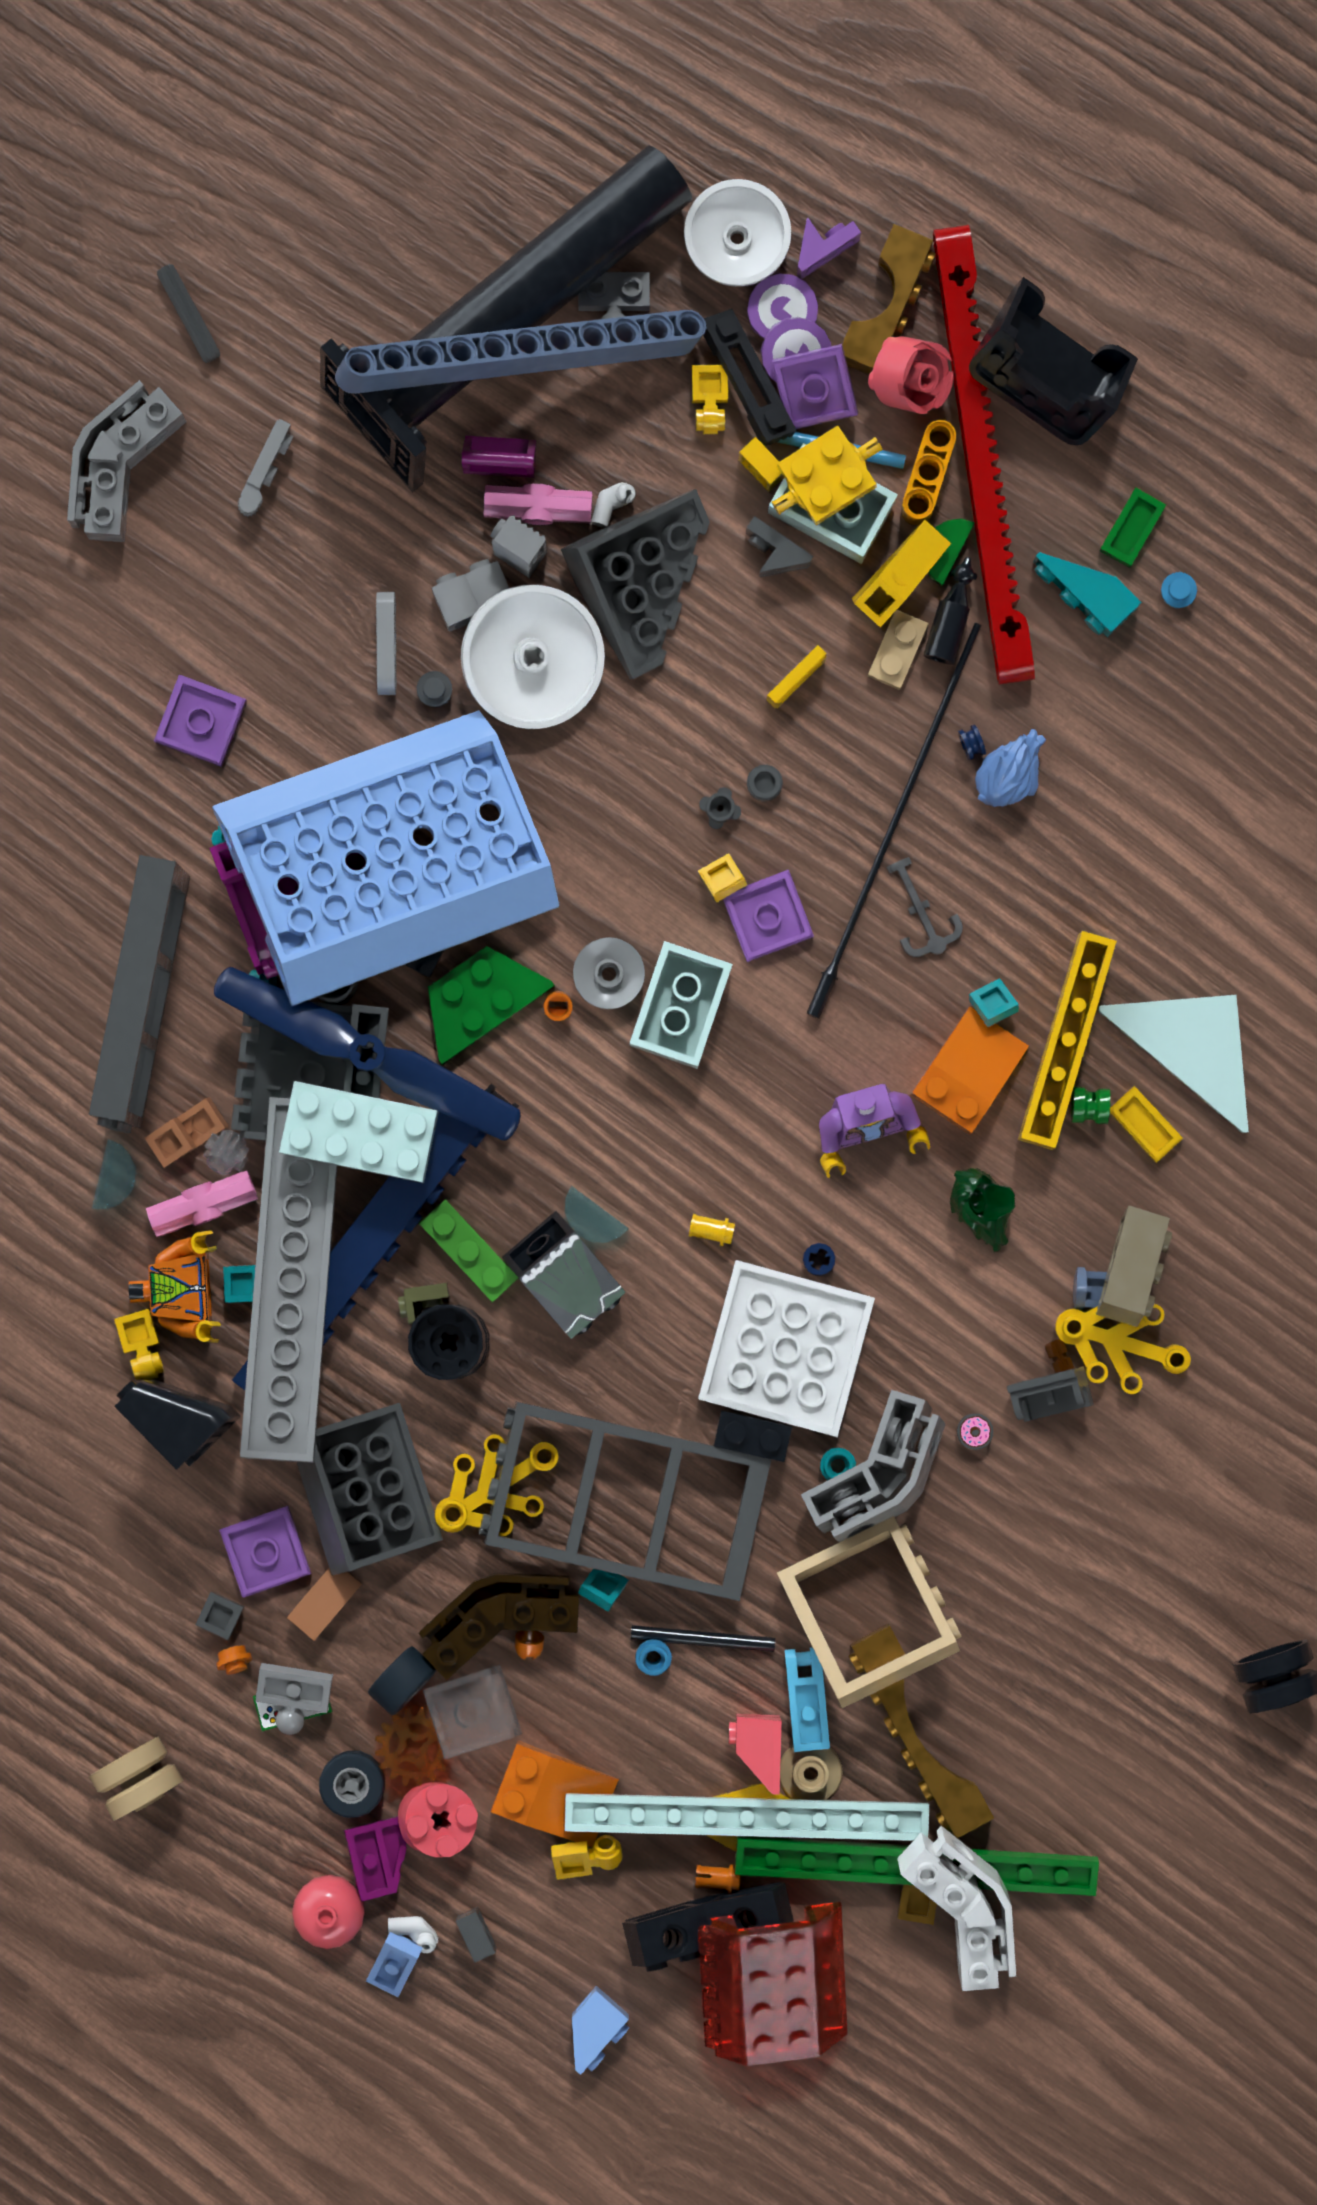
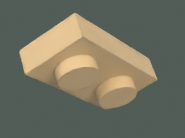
M896 610L867 677L900 690L929 623Z

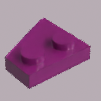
M398 1816L344 1829L361 1902L396 1893L400 1880V1870L407 1849V1843L404 1841L399 1828Z

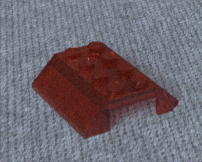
M841 1902L804 1906V1921L737 1929L734 1918L730 1915L711 1918L709 1926L703 1925L698 1928L699 1953L705 1954L700 1957L701 1985L706 1986L701 1991L703 2018L709 2019L703 2022L705 2047L715 2050V2056L745 2066L820 2057L848 2034Z

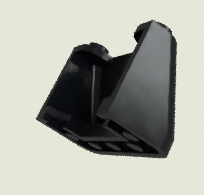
M1023 277L1011 291L975 351L969 364V371L976 381L1063 442L1075 446L1082 445L1117 411L1138 358L1121 346L1114 344L1104 345L1095 354L1088 351L1038 315L1045 305V295L1039 287Z
M133 1380L130 1381L116 1395L120 1401L114 1406L176 1470L184 1462L189 1467L192 1466L241 1417L228 1404L158 1380H142L138 1384Z

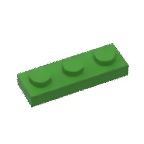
M446 1199L419 1223L492 1302L519 1279Z

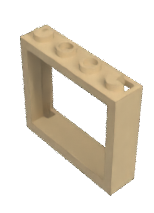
M894 1516L777 1572L842 1708L960 1651L956 1639L962 1636L953 1618L945 1619L940 1609L946 1606L937 1586L930 1589L925 1579L926 1576L930 1575L926 1563L921 1555L914 1557L909 1546L915 1542L906 1524L899 1526ZM892 1537L941 1637L846 1683L798 1582Z

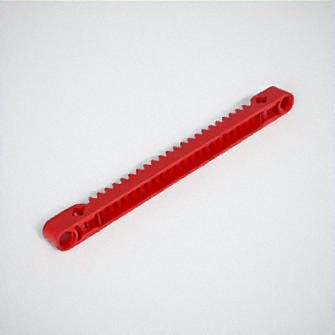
M969 225L933 230L934 253H936L935 260L948 349L952 360L950 363L953 372V384L973 521L975 522L974 528L997 682L1001 685L1030 681L1035 679L1029 627L1026 617L1021 612L1012 609L1013 606L1017 605L1020 596L1011 593L1015 591L1018 582L1009 579L1013 577L1016 569L1014 566L1007 565L1011 563L1014 555L1012 552L1005 551L1009 549L1012 541L1011 538L1003 537L1007 535L1010 527L1009 524L1001 523L1006 519L1007 510L999 509L1004 505L1005 496L997 495L1002 491L1003 482L995 481L1000 477L1001 468L993 467L997 465L999 454L991 453L995 451L997 446V440L990 439L995 432V426L988 425L993 418V412L986 411L989 409L991 398L984 397L987 395L988 388L976 381L969 371L970 361L981 343L976 341L979 339L981 329L974 327L979 319V315L973 313L977 301L968 298L974 289L977 278L971 231ZM953 274H959L960 279H964L962 286H957L956 281L952 280ZM1005 622H1010L1012 628L1018 629L1013 637H1008L1005 631L1001 632Z

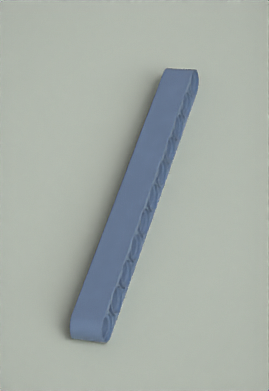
M679 310L359 346L351 348L346 353L336 371L335 380L343 391L356 394L682 356L689 354L704 335L706 322L696 311Z

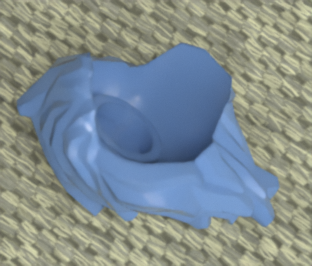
M1031 729L1027 736L1023 734L1017 740L1010 741L1005 746L1001 745L983 759L982 766L978 769L975 777L976 789L979 793L978 799L992 807H1004L1019 802L1026 796L1035 795L1038 789L1039 775L1038 752L1040 747L1046 742L1043 735H1038L1035 729Z

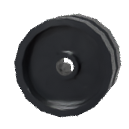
M1298 1640L1271 1647L1239 1659L1232 1664L1238 1682L1244 1684L1261 1682L1248 1688L1243 1694L1248 1713H1260L1287 1707L1317 1694V1670L1304 1669L1295 1671L1308 1665L1314 1659L1308 1640Z

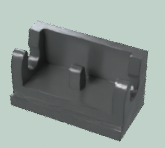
M1084 1366L1007 1386L1016 1418L1018 1420L1023 1419L1024 1422L1094 1405Z

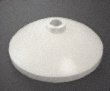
M732 179L712 185L696 198L686 217L684 240L690 259L706 277L727 286H748L763 281L780 267L789 250L791 224L785 206L771 190L753 181ZM734 234H741L744 241L740 244H734L730 238Z

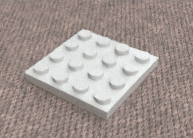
M736 1260L698 1399L838 1437L875 1298Z

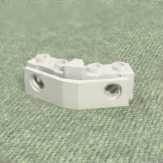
M940 1826L937 1830L938 1838L935 1842L931 1841L921 1832L897 1858L900 1873L955 1918L958 1975L962 1991L999 1988L998 1971L1007 1970L1009 1977L1016 1976L1012 1905L1008 1891L998 1871L944 1827ZM954 1858L961 1863L959 1866L952 1862ZM976 1876L995 1891L1001 1902L1002 1919L994 1918L990 1903H988L982 1890L978 1887ZM995 1935H998L1000 1955L993 1954L992 1939H996Z

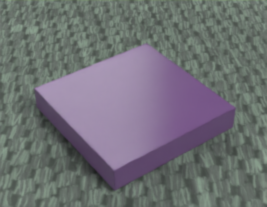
M842 344L772 360L781 402L796 429L858 415Z
M179 675L154 742L222 767L247 700Z
M789 870L749 884L723 899L746 962L814 937Z
M289 1506L220 1529L242 1598L312 1574Z

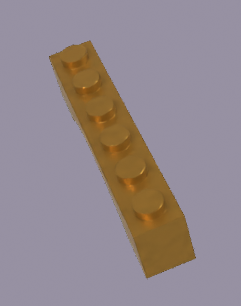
M886 1624L850 1644L854 1652L848 1656L857 1673L860 1674L864 1671L865 1673L871 1672L905 1655L890 1625ZM904 1679L871 1694L870 1697L875 1706L882 1703L889 1715L883 1721L892 1737L895 1738L900 1735L906 1748L900 1752L910 1770L917 1767L924 1780L918 1782V1785L927 1802L935 1799L941 1811L935 1815L940 1826L949 1832L952 1831L958 1839L994 1819L977 1785L941 1765L925 1749L917 1737L908 1716L904 1697Z

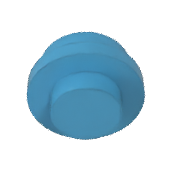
M1183 572L1170 574L1161 586L1163 600L1173 608L1187 607L1194 601L1197 594V586L1194 579Z

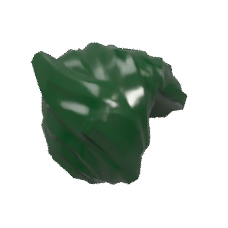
M979 1168L956 1171L954 1174L956 1179L950 1197L951 1213H957L959 1222H964L978 1240L983 1239L985 1244H990L993 1247L994 1252L999 1251L1001 1246L1007 1245L1009 1242L1005 1231L1009 1216L1016 1207L1013 1189L997 1184L990 1174H986L985 1171H981Z

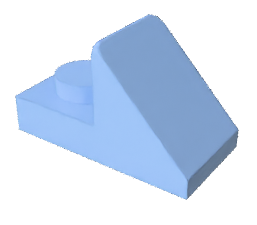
M390 1932L366 1982L399 1997L423 1948L402 1935L398 1936Z

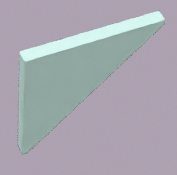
M1237 995L1098 1006V1012L1102 1016H1105L1173 1076L1188 1086L1218 1114H1221L1233 1124L1241 1133L1249 1132Z

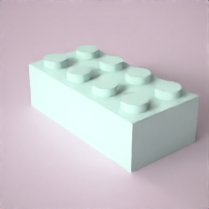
M294 1081L279 1153L424 1183L439 1112L423 1107Z

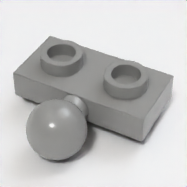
M605 272L578 294L579 311H607L602 319L625 317L621 311H650L649 272Z
M261 1663L255 1702L284 1706L276 1715V1726L283 1734H296L304 1725V1715L300 1709L327 1713L333 1674Z

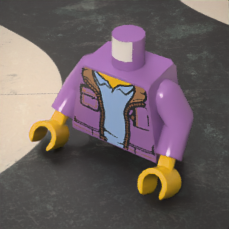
M879 1084L835 1098L832 1109L822 1116L819 1122L822 1151L825 1152L820 1158V1163L826 1176L830 1178L829 1172L834 1166H838L841 1175H844L846 1172V1166L837 1152L839 1149L908 1130L906 1135L911 1153L916 1154L914 1145L918 1142L926 1143L929 1150L931 1146L928 1132L924 1127L920 1126L921 1121L912 1099L905 1093L891 1092L886 1084Z

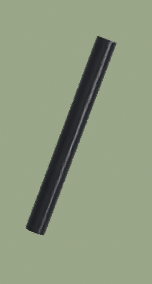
M632 1625L631 1640L647 1641L657 1639L664 1643L767 1652L775 1651V1638L635 1625Z

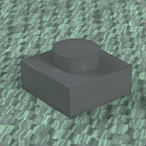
M211 1591L195 1625L229 1640L245 1606Z

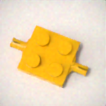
M837 425L777 463L778 469L787 481L789 492L771 502L774 509L780 515L793 505L798 504V506L807 511L815 525L820 524L877 488L876 482L867 470L865 460L882 451V446L874 437L861 447L856 448L855 445L847 440Z

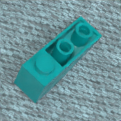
M1041 552L1033 560V563L1037 566L1034 569L1037 575L1047 584L1053 582L1062 591L1059 594L1061 599L1073 610L1078 607L1087 616L1084 619L1087 626L1097 635L1103 633L1108 638L1142 603L1115 576Z

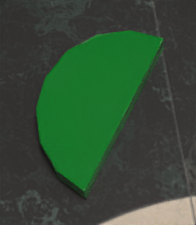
M965 519L947 520L935 527L951 543L928 572L930 578L939 586H943L975 522Z

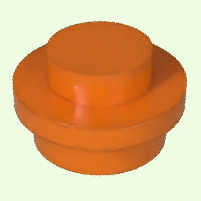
M244 1645L224 1649L217 1654L219 1661L216 1665L218 1670H225L227 1675L236 1674L247 1669L246 1664L252 1661L251 1653H247Z

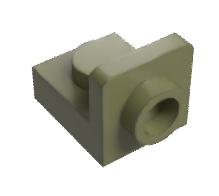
M448 1282L403 1289L404 1296L398 1297L401 1318H408V1324L410 1325L417 1318L414 1302L421 1301L422 1308L443 1305L442 1298L450 1297Z

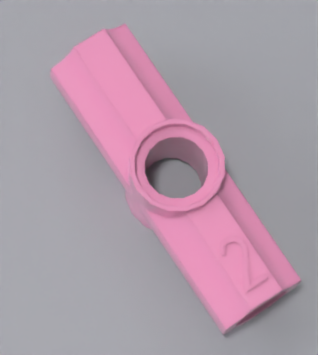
M526 484L523 487L485 485L484 517L508 519L509 516L515 515V519H521V522L532 525H550L553 522L591 524L592 492L557 490L555 487L545 484Z
M244 1171L215 1183L210 1181L181 1192L180 1196L148 1207L146 1211L156 1237H160L192 1224L197 1226L223 1216V1213L258 1200V1196L249 1172Z

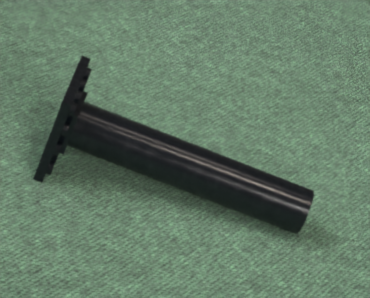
M648 145L409 341L540 326L692 202V194L687 183L672 162L662 152ZM332 338L320 347L321 388L413 493L424 482L426 447L424 445L427 443L425 437L416 427L473 380L356 394L348 393L338 386L335 374L349 349L343 343L338 346Z

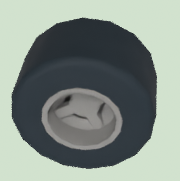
M411 1646L379 1676L369 1688L368 1693L390 1715H396L432 1678L436 1669L415 1647Z
M345 1751L335 1755L325 1765L319 1778V1792L324 1804L333 1813L344 1818H358L370 1813L379 1804L385 1790V1775L381 1765L371 1755L362 1751Z

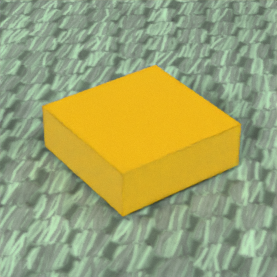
M729 853L698 870L700 877L716 903L747 886L745 878Z

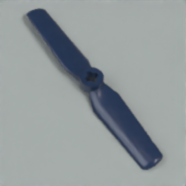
M234 967L226 968L215 983L214 996L320 1055L350 1059L359 1070L373 1071L393 1092L430 1109L437 1110L439 1113L502 1141L510 1139L518 1128L521 1118V1112L518 1108L415 1051L384 1047L381 1040L376 1036L370 1034L360 1035L339 1014L309 1001L291 1006L285 990ZM368 1043L374 1045L373 1052L377 1054L375 1060L369 1058L366 1063L361 1062V1054L357 1052L358 1047H366Z

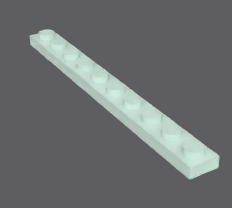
M566 1793L565 1831L914 1841L921 1832L928 1837L929 1830L928 1803Z

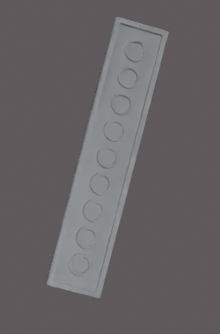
M270 1097L240 1458L314 1463L338 1165L279 1153L290 1099Z

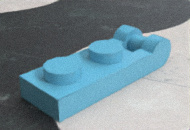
M810 1647V1651L796 1652L795 1649L784 1650L794 1752L830 1749L823 1668L813 1647ZM811 1666L812 1676L798 1677L797 1667Z

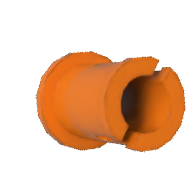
M730 1864L729 1868L697 1865V1876H708L711 1878L696 1877V1888L728 1890L729 1894L732 1893V1890L739 1891L741 1875H735L733 1864Z

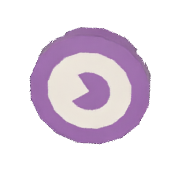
M776 274L769 276L755 286L749 297L747 316L753 331L759 337L765 339L771 327L785 318L801 317L816 323L818 303L814 291L804 280L794 275Z
M801 317L785 318L773 325L767 332L768 334L765 336L760 349L761 361L768 376L776 382L772 365L773 359L830 347L831 342L825 331L815 322Z

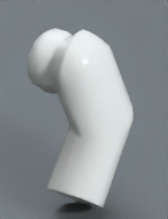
M621 482L602 490L598 495L591 523L598 527H608L612 511L634 500L636 495L634 487Z
M422 1917L388 1918L389 1933L392 1932L398 1936L408 1935L418 1946L423 1948L422 1953L428 1954L435 1950L438 1943L436 1931Z

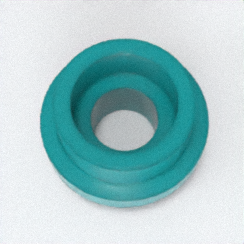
M844 1448L828 1450L820 1461L821 1473L827 1480L856 1466L854 1456ZM842 1459L844 1461L845 1468L842 1472L836 1473L832 1470L831 1463L833 1460Z

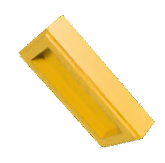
M817 645L767 695L766 700L774 708L778 709L826 661L827 653Z
M1135 1086L1110 1107L1112 1117L1155 1163L1162 1159L1183 1139Z

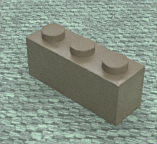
M1128 1205L1121 1218L1096 1311L1097 1315L1138 1327L1144 1316L1150 1317L1155 1302V1296L1150 1295L1152 1284L1158 1285L1164 1268V1264L1158 1263L1161 1251L1167 1252L1172 1238V1232L1167 1231L1170 1218Z

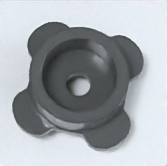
M726 787L720 788L711 797H703L699 803L700 809L708 815L709 826L713 829H720L723 823L730 819L737 820L741 815V808L734 804L731 798L732 792ZM722 805L724 810L719 812L717 806Z

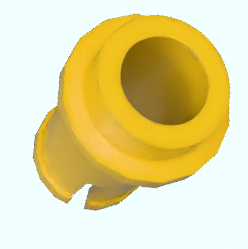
M693 1214L689 1236L720 1242V1246H724V1243H732L735 1223L729 1222V1218H725V1221Z

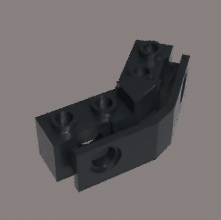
M782 1882L740 1889L739 1891L734 1890L731 1894L724 1892L693 1899L626 1919V1922L622 1923L632 1966L646 1967L647 1972L668 1967V1960L678 1957L679 1962L699 1957L702 1961L723 1959L733 1953L732 1949L751 1945V1939L762 1938L763 1943L784 1939V1932L795 1926L786 1886Z

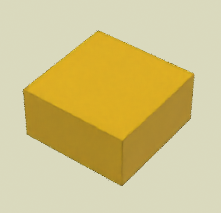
M756 437L739 452L738 461L768 492L784 479V476L777 467L779 461Z

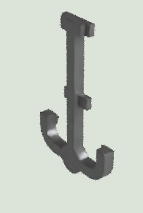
M907 857L886 868L889 873L898 870L914 906L908 908L910 915L918 913L929 936L927 946L920 949H913L910 946V937L900 940L904 951L912 957H921L930 952L938 955L944 952L947 944L960 937L963 929L962 922L958 914H955L948 919L955 926L954 933L944 938L936 935L924 910L930 904L928 900L920 901L905 869V866L912 864L910 858Z

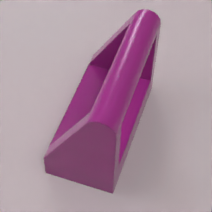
M465 436L462 449L463 473L535 478L537 441L530 439Z

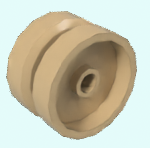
M159 1736L89 1776L99 1793H105L118 1785L121 1786L122 1790L111 1796L105 1804L113 1821L134 1810L135 1812L142 1810L164 1797L165 1792L184 1781L175 1764H167L152 1772L150 1767L164 1759L168 1752Z

